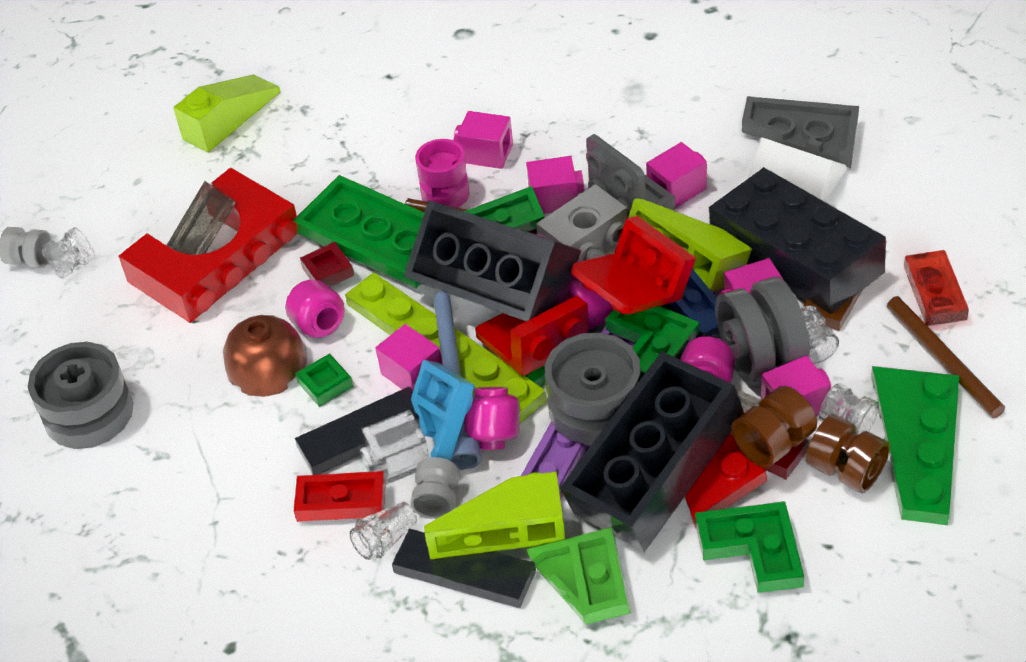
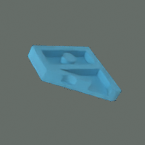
M423 359L411 402L415 413L419 415V425L423 436L431 437L434 440L435 447L431 451L430 456L451 461L465 414L468 413L472 406L474 384L437 362Z

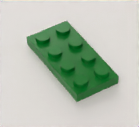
M338 175L292 220L297 224V233L323 246L335 242L345 256L415 289L421 284L403 277L424 212Z

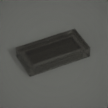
M204 181L168 241L167 246L184 254H205L237 201L214 184Z

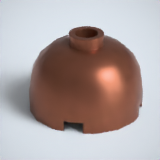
M261 314L248 317L239 322L229 332L223 347V359L228 380L232 385L234 383L239 386L242 393L249 396L266 397L287 390V383L292 381L296 377L295 373L305 368L307 364L303 342L299 333L290 323L275 315Z

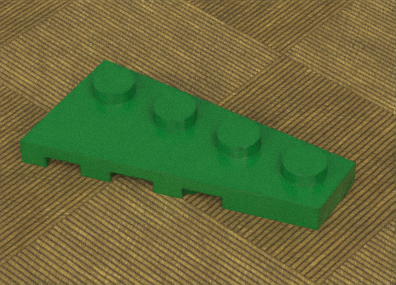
M872 366L871 380L873 388L876 390L878 413L880 419H882L885 433L884 440L888 441L891 445L889 453L892 465L891 474L901 520L948 526L959 375Z

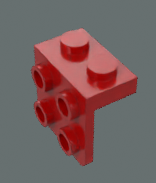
M634 216L626 218L614 254L574 263L571 274L580 280L586 289L596 292L608 301L615 311L622 314H633L681 300L696 257L640 217Z
M575 296L528 321L501 313L478 325L475 328L476 338L523 377L545 365L551 351L561 342L576 335L588 333V303L579 296Z

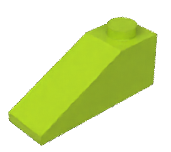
M254 74L197 87L173 107L182 140L209 153L281 92L280 87Z
M636 198L633 200L628 218L640 217L695 256L696 260L692 269L712 292L724 289V272L747 265L752 248L725 230L644 199Z
M535 472L525 476L511 477L426 524L424 531L430 560L539 546L565 539L557 472Z

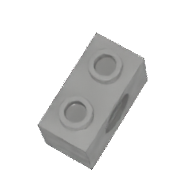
M595 184L536 223L537 234L582 250L579 257L581 261L593 259L610 247L618 244L626 218H628L627 207Z

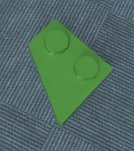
M612 527L527 549L528 556L531 562H535L536 569L586 625L631 613L616 538Z

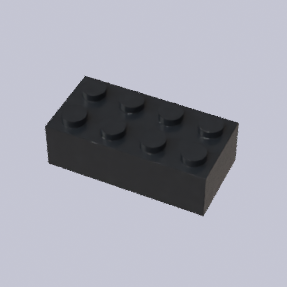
M765 167L709 206L711 225L725 230L752 248L747 265L770 258L794 294L805 301L809 299L829 314L837 310L854 295L859 294L885 273L886 236Z
M428 200L403 277L528 321L565 302L573 278L571 270L573 264L578 262L582 250Z
M661 351L560 486V490L573 513L601 529L612 527L615 537L645 553L730 435L732 423L745 413L735 385Z

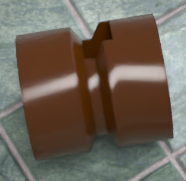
M788 386L777 387L758 403L759 406L751 407L732 423L731 431L738 448L746 458L762 468L771 467L785 456L791 447H796L817 429L816 415L809 402L798 391Z
M830 414L814 433L806 452L805 461L807 465L828 476L838 473V479L841 483L862 494L866 493L880 476L887 462L891 445L888 441L869 431H863L858 434L855 424L836 414Z

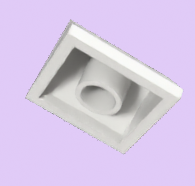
M761 137L748 178L765 167L826 202L845 174L847 167L844 164Z

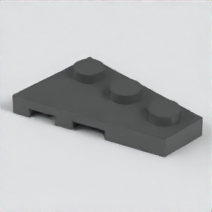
M747 96L742 118V132L758 138L762 137L851 168L860 106Z

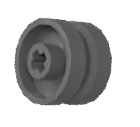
M779 276L753 283L749 293L744 288H737L718 295L715 301L718 331L721 340L728 344L735 358V371L745 382L752 383L760 380L763 373L775 369V366H782L806 355L809 357L810 341L802 310L787 283Z
M584 333L564 340L551 351L545 363V382L548 394L549 418L558 432L572 441L587 445L593 444L641 380L640 360L632 346L616 336L604 333Z
M88 341L63 345L42 357L30 372L27 388L48 436L61 446L82 449L93 448L108 442L124 430L132 417L134 402L115 354L104 345Z

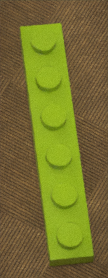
M375 272L345 294L349 307L387 334L391 335L401 326L407 324L440 347L436 314ZM454 328L461 377L474 384V388L508 387V394L516 396L519 400L520 424L547 401L546 390L527 377H522L507 363Z

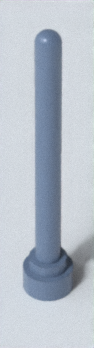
M439 291L434 296V306L442 364L461 376L450 296L447 292ZM464 420L451 462L459 470L474 468L482 461L480 443L470 438L467 432H465Z

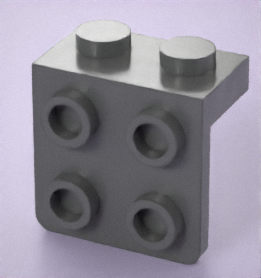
M592 134L586 138L588 189L596 184L627 207L628 217L633 200L636 198L647 200L671 210L675 208V196L646 176L641 167L598 135Z

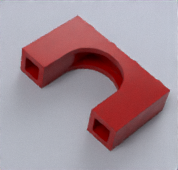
M231 167L204 188L211 216L237 231L229 243L209 253L190 255L177 252L146 233L118 255L129 284L189 323L207 311L216 301L236 287L240 281L258 266L265 263L270 256L298 234L297 224L292 221L297 216L295 205Z

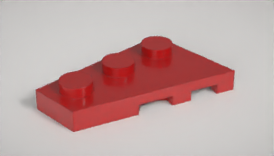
M731 433L684 497L695 529V513L726 509L767 481L766 470L746 458L738 448Z

